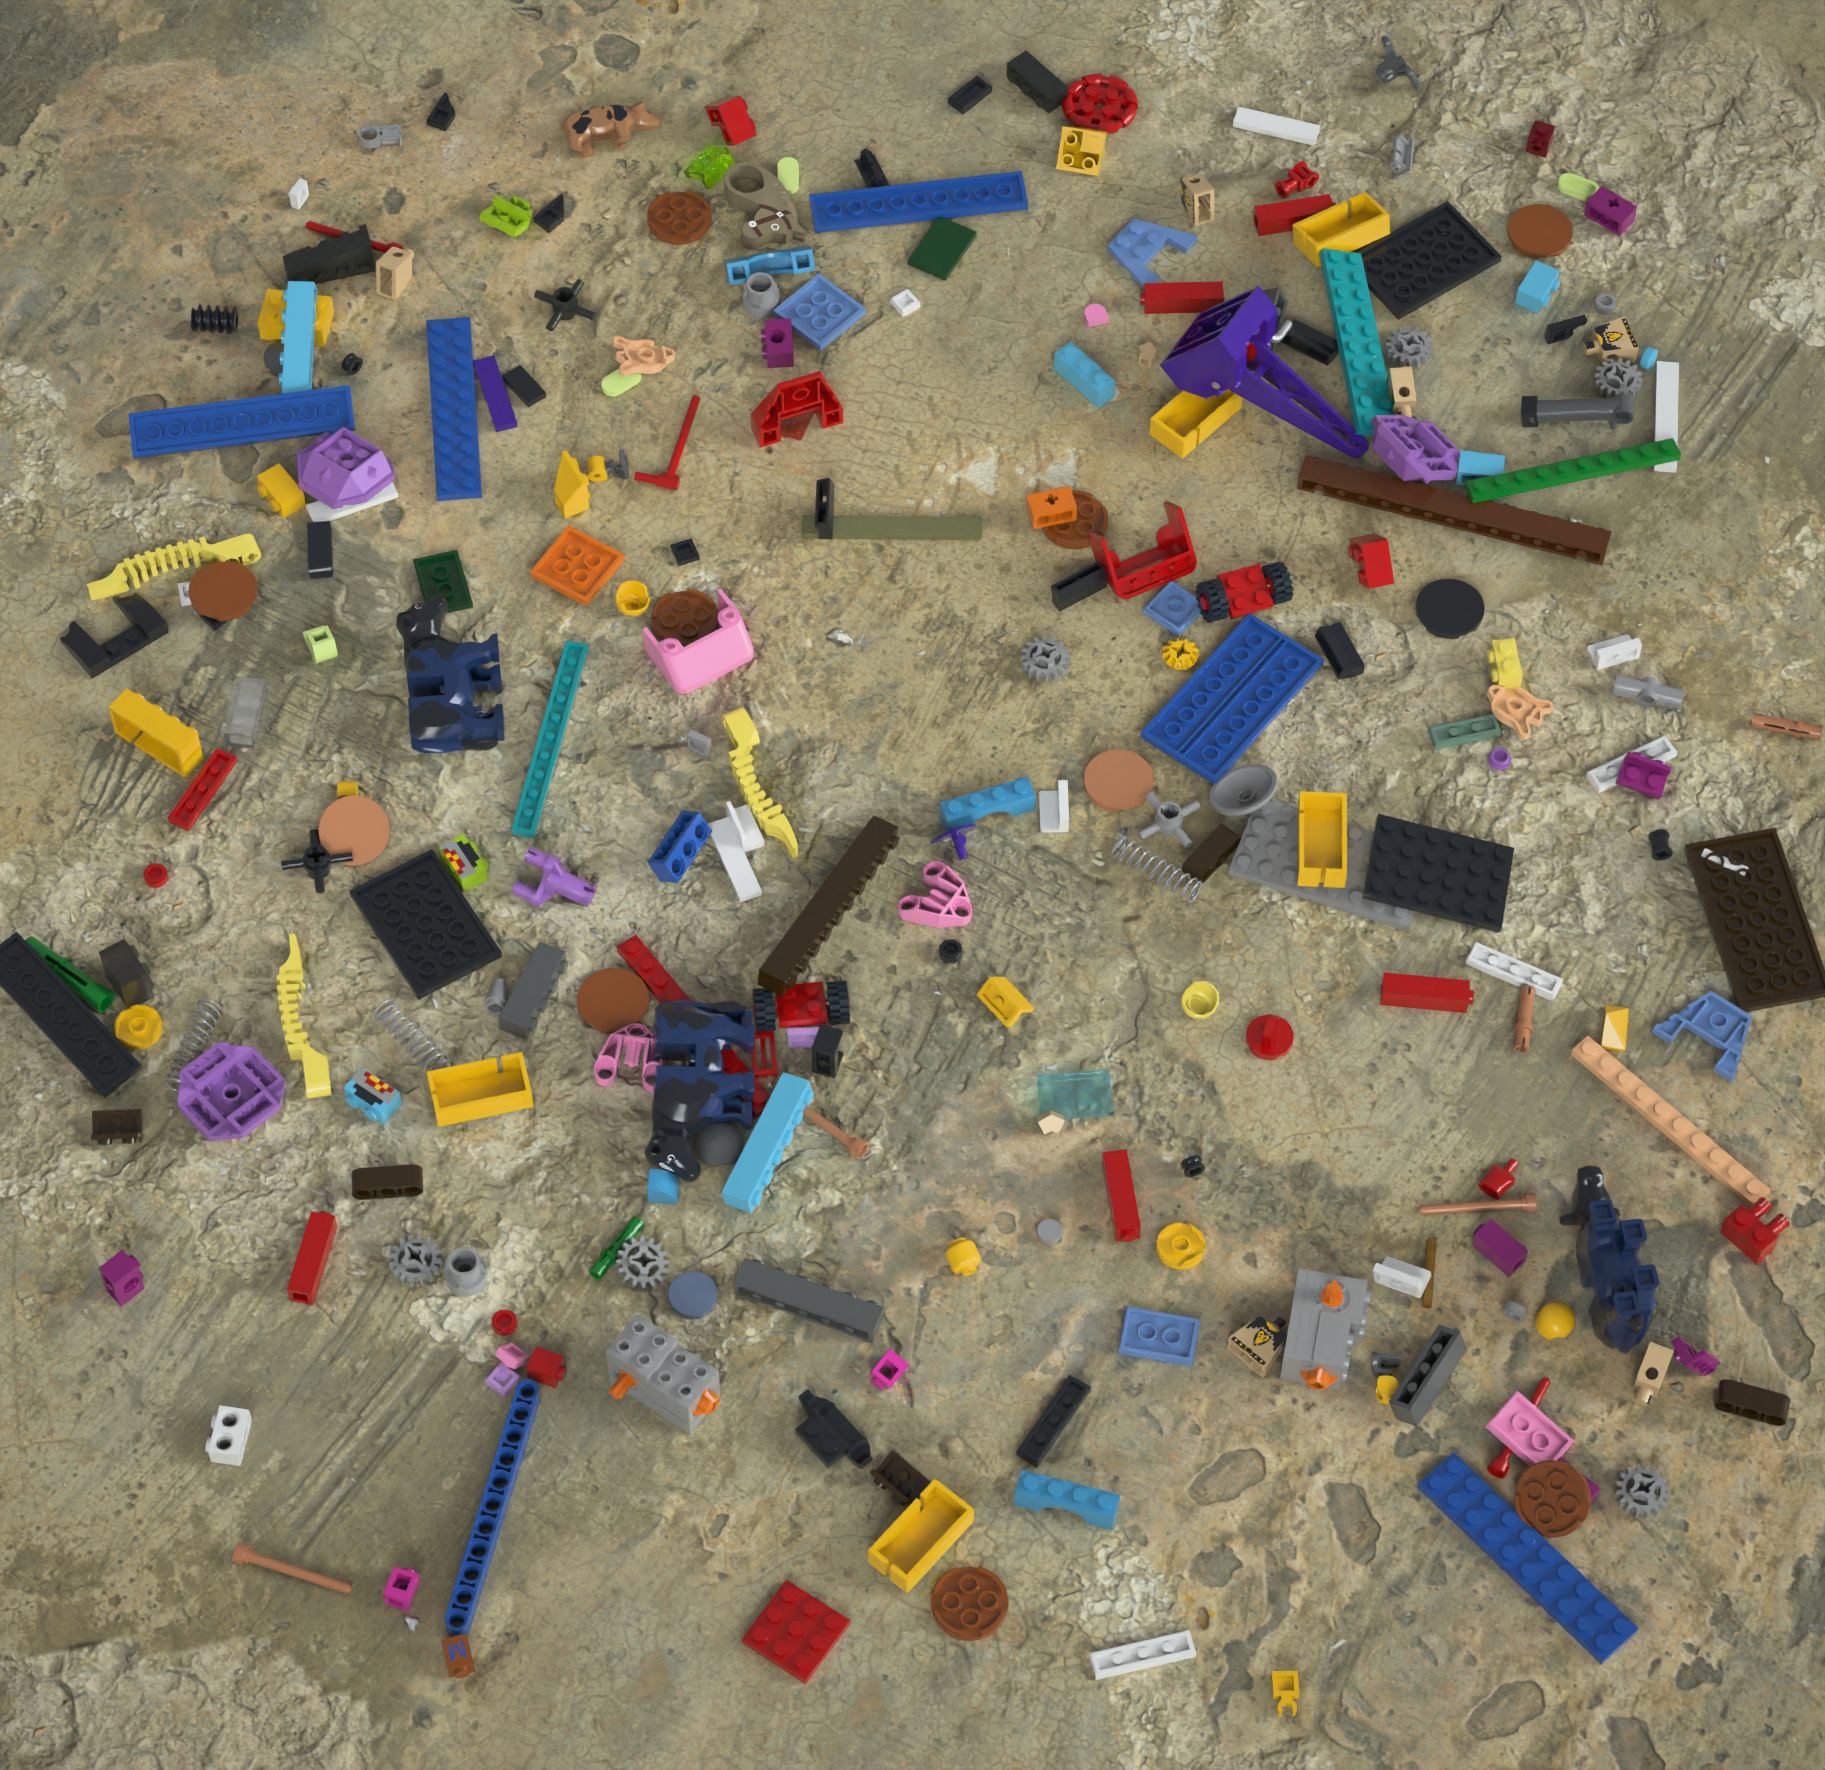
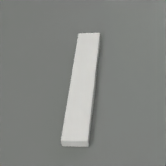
M1657 361L1654 442L1673 438L1677 445L1679 363ZM1677 461L1654 465V471L1676 473Z

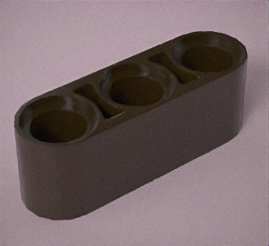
M1220 824L1185 860L1181 868L1182 872L1185 874L1189 873L1190 878H1197L1203 884L1237 849L1242 837L1224 824Z
M413 1164L355 1169L351 1173L352 1197L358 1200L421 1195L423 1193V1169L421 1166Z
M1723 1379L1718 1384L1714 1406L1716 1409L1770 1425L1783 1426L1787 1421L1791 1399L1782 1393L1734 1380Z

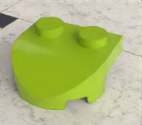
M500 195L493 198L492 206L480 213L479 220L490 227L505 232L508 236L516 237L529 228L533 211L530 210V204L522 198L512 196L511 200L502 199Z

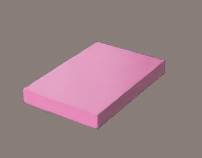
M1518 1391L1510 1397L1485 1426L1530 1467L1542 1461L1558 1460L1574 1443L1571 1437Z

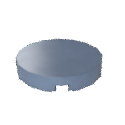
M698 1271L685 1272L677 1276L672 1281L668 1290L671 1308L680 1317L687 1319H700L704 1317L705 1314L715 1308L718 1301L717 1286L713 1279Z

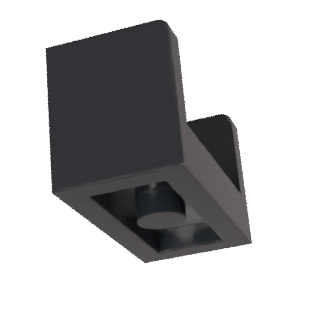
M820 1024L811 1048L813 1073L831 1078L836 1077L843 1058V1052L838 1051L843 1036L842 1030Z

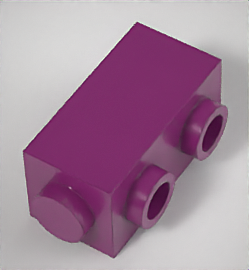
M1491 1219L1485 1225L1482 1223L1475 1229L1472 1246L1506 1276L1510 1277L1526 1262L1528 1250L1494 1220Z

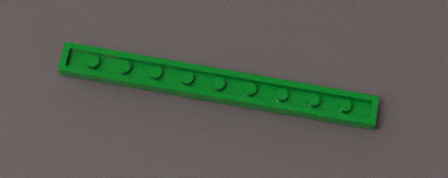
M1670 438L1465 481L1464 488L1473 504L1678 461L1681 458V452L1674 439Z

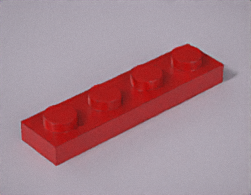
M216 748L168 816V822L189 832L238 762L237 757Z

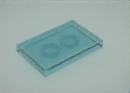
M1109 1070L1037 1075L1040 1115L1051 1110L1064 1115V1119L1114 1116Z

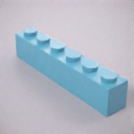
M288 281V288L284 289L283 293L284 302H287L286 310L282 312L285 331L282 330L281 343L284 344V351L280 352V365H283V373H279V386H282L281 394L312 390L317 287L315 282Z
M785 1072L782 1073L721 1192L725 1205L752 1213L754 1207L760 1204L762 1192L765 1186L770 1184L773 1170L776 1165L780 1164L785 1146L791 1143L793 1131L796 1125H799L803 1119L804 1108L813 1099L814 1093L809 1080Z

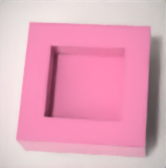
M512 1342L500 1346L495 1354L506 1367L513 1369L526 1365L530 1358V1355Z

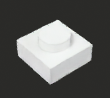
M301 178L298 179L295 185L291 186L288 193L292 208L299 210L309 196L307 181Z

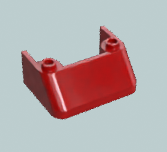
M1168 501L1164 502L1169 524L1159 528L1156 533L1158 547L1119 562V558L1114 551L1108 550L1105 538L1093 532L1087 533L1095 562L1098 561L1106 568L1107 583L1116 596L1122 599H1130L1169 583L1171 580L1174 581L1186 576L1195 570L1197 560L1182 507Z

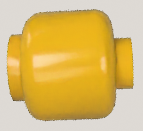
M962 1237L947 1245L948 1249L945 1252V1257L952 1272L968 1276L977 1271L976 1267L981 1262V1256L972 1240H966L965 1237Z

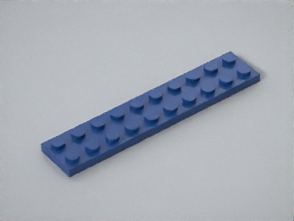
M1022 171L809 194L815 233L936 220L939 216L955 218L1028 210V200Z
M470 317L426 320L437 501L482 498Z
M350 385L129 413L134 459L322 435L325 432L332 433L342 427L350 431L356 430Z
M1454 1452L1418 1483L1417 1488L1601 1665L1638 1632L1639 1628L1533 1527L1531 1528L1522 1521L1517 1512Z

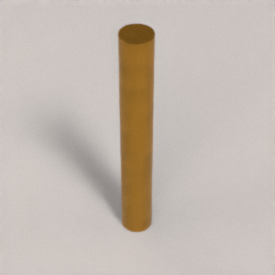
M1428 1238L1426 1243L1425 1269L1431 1272V1278L1423 1292V1308L1432 1307L1437 1242L1435 1238Z

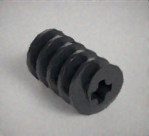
M202 304L198 305L197 310L193 307L191 311L192 331L196 332L200 328L201 332H206L208 328L210 333H214L217 328L218 333H223L224 330H226L227 334H232L233 330L236 333L238 329L237 307L234 306L232 312H229L228 306L224 307L223 312L220 311L219 305H216L214 311H212L210 305H207L206 311L203 310Z

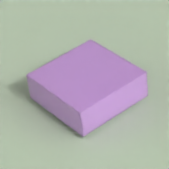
M501 1362L485 1379V1383L503 1397H506L521 1380V1376Z

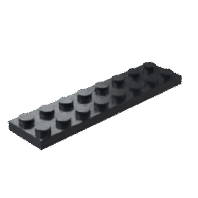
M17 931L0 944V987L104 1099L142 1068L134 1056Z

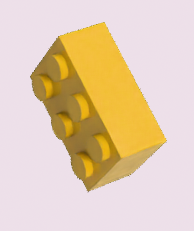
M267 288L257 322L260 339L281 340L282 330L285 331L282 312L286 310L287 305L283 298L284 290ZM317 295L314 346L325 347L334 316L331 296Z

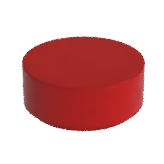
M151 864L144 870L143 876L148 886L159 888L166 884L168 873L163 865Z
M506 1309L497 1311L492 1317L493 1330L501 1336L512 1334L517 1328L515 1314Z

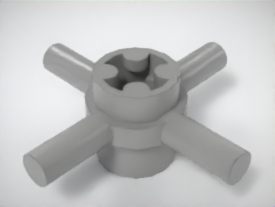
M1149 792L1145 798L1157 813L1155 815V823L1137 832L1140 840L1160 832L1165 836L1175 835L1185 848L1190 847L1192 841L1182 830L1181 826L1183 817L1200 808L1199 802L1194 800L1180 808L1177 803L1172 801L1161 803L1153 792Z

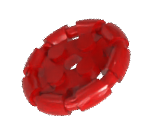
M1101 73L1085 75L1080 81L1075 80L1068 86V95L1062 100L1064 116L1067 120L1071 121V125L1079 128L1106 131L1107 135L1118 132L1120 128H1126L1137 114L1136 109L1138 108L1137 96L1132 88H1128V83L1113 75H1110V77L1102 76ZM1100 85H1108V88L1100 87ZM1096 104H1103L1104 107L1098 108V107H1096L1095 105H1096Z

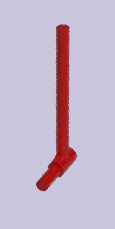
M693 395L667 472L658 475L635 472L634 480L655 484L657 487L673 490L679 489L680 478L675 473L700 402L699 396Z

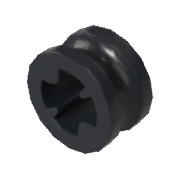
M350 353L342 361L341 368L350 375H355L361 369L363 360L357 357L356 354Z
M1193 1155L1181 1162V1167L1184 1169L1186 1177H1195L1204 1172L1205 1165L1201 1163V1156Z

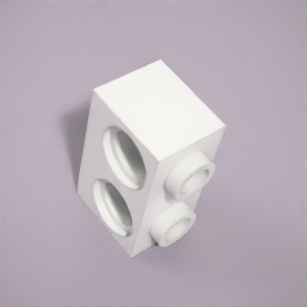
M219 1405L218 1413L212 1417V1437L207 1438L205 1451L209 1453L211 1462L241 1466L252 1423L249 1409ZM228 1422H236L233 1426H225ZM224 1444L230 1445L227 1449H219Z

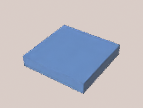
M1171 580L1143 608V614L1179 637L1201 615L1200 608L1198 609L1197 605L1199 603L1196 601V596Z

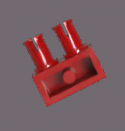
M1760 1197L1748 1209L1741 1204L1725 1218L1720 1232L1756 1265L1774 1250L1778 1239L1777 1235L1790 1225L1787 1217L1781 1220L1784 1217L1781 1213L1777 1214L1767 1225L1759 1220L1766 1212L1772 1209L1769 1201L1763 1204L1766 1200L1764 1197Z

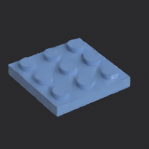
M819 273L773 310V316L777 319L791 318L792 330L819 351H822L866 314L865 307Z

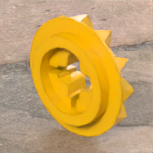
M1177 637L1173 641L1168 640L1167 644L1163 646L1162 658L1173 669H1189L1198 660L1199 649L1196 648L1195 642L1191 643L1187 638L1179 640ZM1180 649H1184V653H1182L1181 656L1177 658V652H1179Z

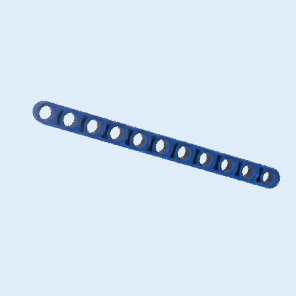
M530 1379L521 1381L516 1387L448 1605L445 1625L450 1637L466 1633L468 1635L540 1404L539 1387L535 1381ZM525 1393L534 1394L531 1397H523ZM519 1415L527 1416L523 1420L516 1419ZM513 1437L520 1438L517 1442L509 1441ZM505 1460L513 1461L509 1465L502 1464V1462ZM500 1482L506 1484L504 1487L501 1488L495 1487V1485ZM492 1505L499 1506L497 1510H488V1508ZM485 1528L492 1529V1531L487 1534L481 1533V1530ZM475 1552H485V1554L480 1557L473 1556ZM471 1574H475L478 1576L474 1580L466 1579V1577ZM462 1598L471 1599L468 1603H459V1600ZM456 1621L463 1622L459 1627L451 1626Z

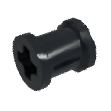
M1658 829L1650 832L1648 835L1653 847L1651 856L1655 860H1665L1673 854L1672 849L1669 847L1668 839L1670 835L1667 830Z

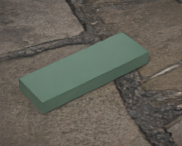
M1493 714L1428 727V734L1434 750L1501 737L1502 733L1498 721Z

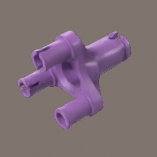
M529 848L524 862L543 869V878L536 889L516 880L511 894L530 901L529 904L538 907L556 893L579 904L583 903L586 907L590 905V900L593 899L598 886H592L590 882L566 872L567 868L562 865L560 857L548 855L536 848Z

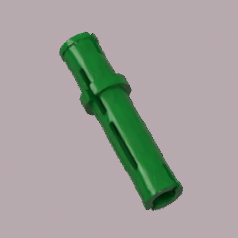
M633 1216L613 1242L600 1252V1257L588 1270L593 1278L601 1280L612 1265L614 1266L616 1260H618L616 1254L618 1250H622L621 1246L623 1243L629 1244L632 1237L635 1238L645 1227L644 1222L640 1218Z

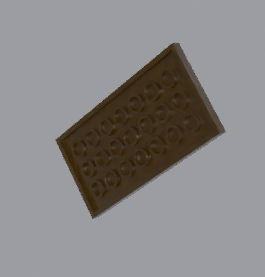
M1776 828L1685 844L1684 851L1737 1007L1745 1012H1751L1825 997V968ZM1705 848L1713 851L1706 858L1701 856ZM1710 856L1719 857L1721 860V865L1709 860L1708 858ZM1723 856L1728 858L1732 865H1744L1748 869L1741 868L1735 872L1724 867Z

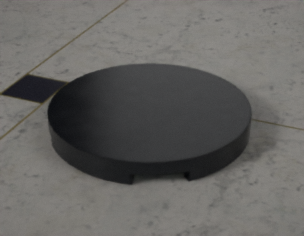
M1440 579L1429 583L1421 590L1416 602V616L1426 627V630L1437 637L1445 639H1458L1460 636L1476 631L1482 623L1485 607L1480 593L1470 584L1457 579Z

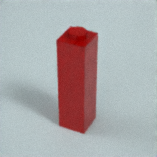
M1330 194L1254 206L1253 222L1258 236L1293 231V224L1336 205V203L1332 202Z
M1223 281L1144 283V292H1140V305H1144L1145 314L1201 313L1224 302Z
M1384 972L1380 1005L1467 1013L1468 1004H1473L1474 990H1470V980Z
M1127 1149L1103 1152L1102 1168L1115 1241L1131 1242L1135 1239H1140L1141 1225Z
M311 1211L287 1287L290 1301L314 1305L337 1230L336 1218L328 1212L320 1211L318 1213Z

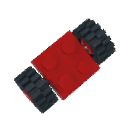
M1279 561L1264 565L1262 568L1260 564L1222 573L1216 579L1198 583L1195 594L1197 595L1196 601L1199 603L1197 605L1198 609L1200 608L1201 610L1200 614L1203 615V619L1207 623L1226 619L1228 614L1231 620L1273 608L1274 605L1291 601L1294 589L1291 586L1293 582L1292 579L1290 580V572H1287L1288 568L1284 566L1283 562Z
M823 981L795 984L793 989H788L783 997L776 994L777 1003H774L772 991L765 988L753 989V1014L756 1032L776 1030V1013H778L779 1028L828 1024L826 1009H829L831 1025L850 1024V1002L847 982H827L828 998L826 999Z

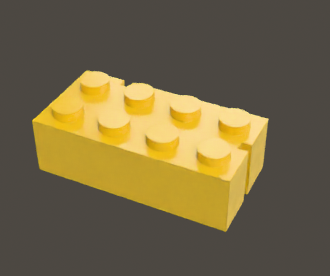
M1366 191L1349 199L1350 219L1348 216V202L1345 200L1293 224L1294 245L1304 255L1306 254V257L1316 267L1321 266L1319 252L1322 248L1352 252L1390 234L1389 213Z
M1229 389L1224 392V397L1222 395L1218 397L1214 395L1207 399L1183 390L1151 417L1149 435L1183 459L1196 448V443L1198 445L1241 409L1242 397Z
M126 688L108 707L116 734L131 743L143 731L134 742V745L186 778L204 759L198 732L193 727H187L182 724L176 716L163 712L157 704H151L146 701L140 693H134Z
M1299 791L1297 806V886L1319 887V883H1323V887L1345 888L1347 877V793Z
M518 1052L501 1056L502 1073H498L496 1057L427 1071L429 1089L438 1127L534 1107L523 1053Z
M934 1479L920 1494V1500L916 1498L868 1549V1563L885 1577L889 1573V1580L905 1593H908L974 1522V1509L937 1479Z

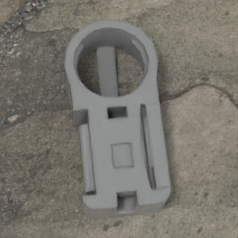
M363 126L358 131V143L360 146L368 149L389 144H399V146H402L401 126ZM366 134H371L376 138L372 140H366L362 138V136Z

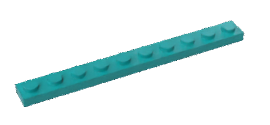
M566 640L512 825V835L535 839L589 651L588 644Z

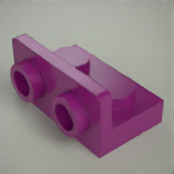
M1628 752L1622 760L1615 784L1659 800L1672 767L1667 766L1663 761L1646 758L1639 752Z

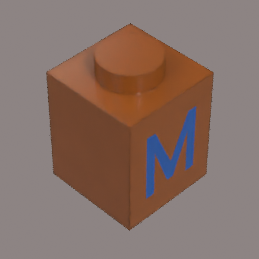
M467 1633L441 1639L449 1678H463L475 1672Z

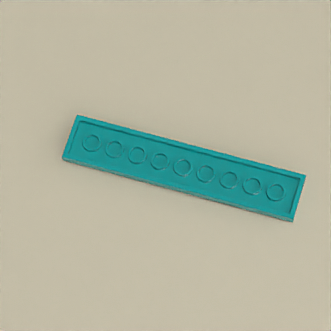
M1322 248L1319 252L1356 435L1373 436L1371 420L1374 416L1395 415V412H1392V403L1389 398L1388 384L1386 383L1387 373L1361 253Z

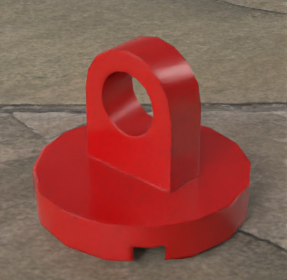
M1267 1014L1251 1021L1247 1027L1245 1041L1255 1056L1261 1059L1275 1060L1277 1057L1288 1054L1293 1045L1294 1033L1292 1027L1285 1019Z

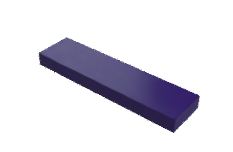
M495 356L473 360L495 431L500 432L516 428L517 421Z

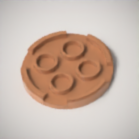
M1116 749L1102 752L1095 756L1085 769L1084 787L1089 799L1095 805L1107 811L1118 812V810L1137 809L1147 801L1145 796L1153 790L1154 777L1151 767L1141 756L1131 751Z
M345 796L334 801L324 811L319 823L320 842L330 855L352 852L353 861L341 863L348 866H362L377 859L386 848L390 836L389 821L383 809L373 800L363 796Z

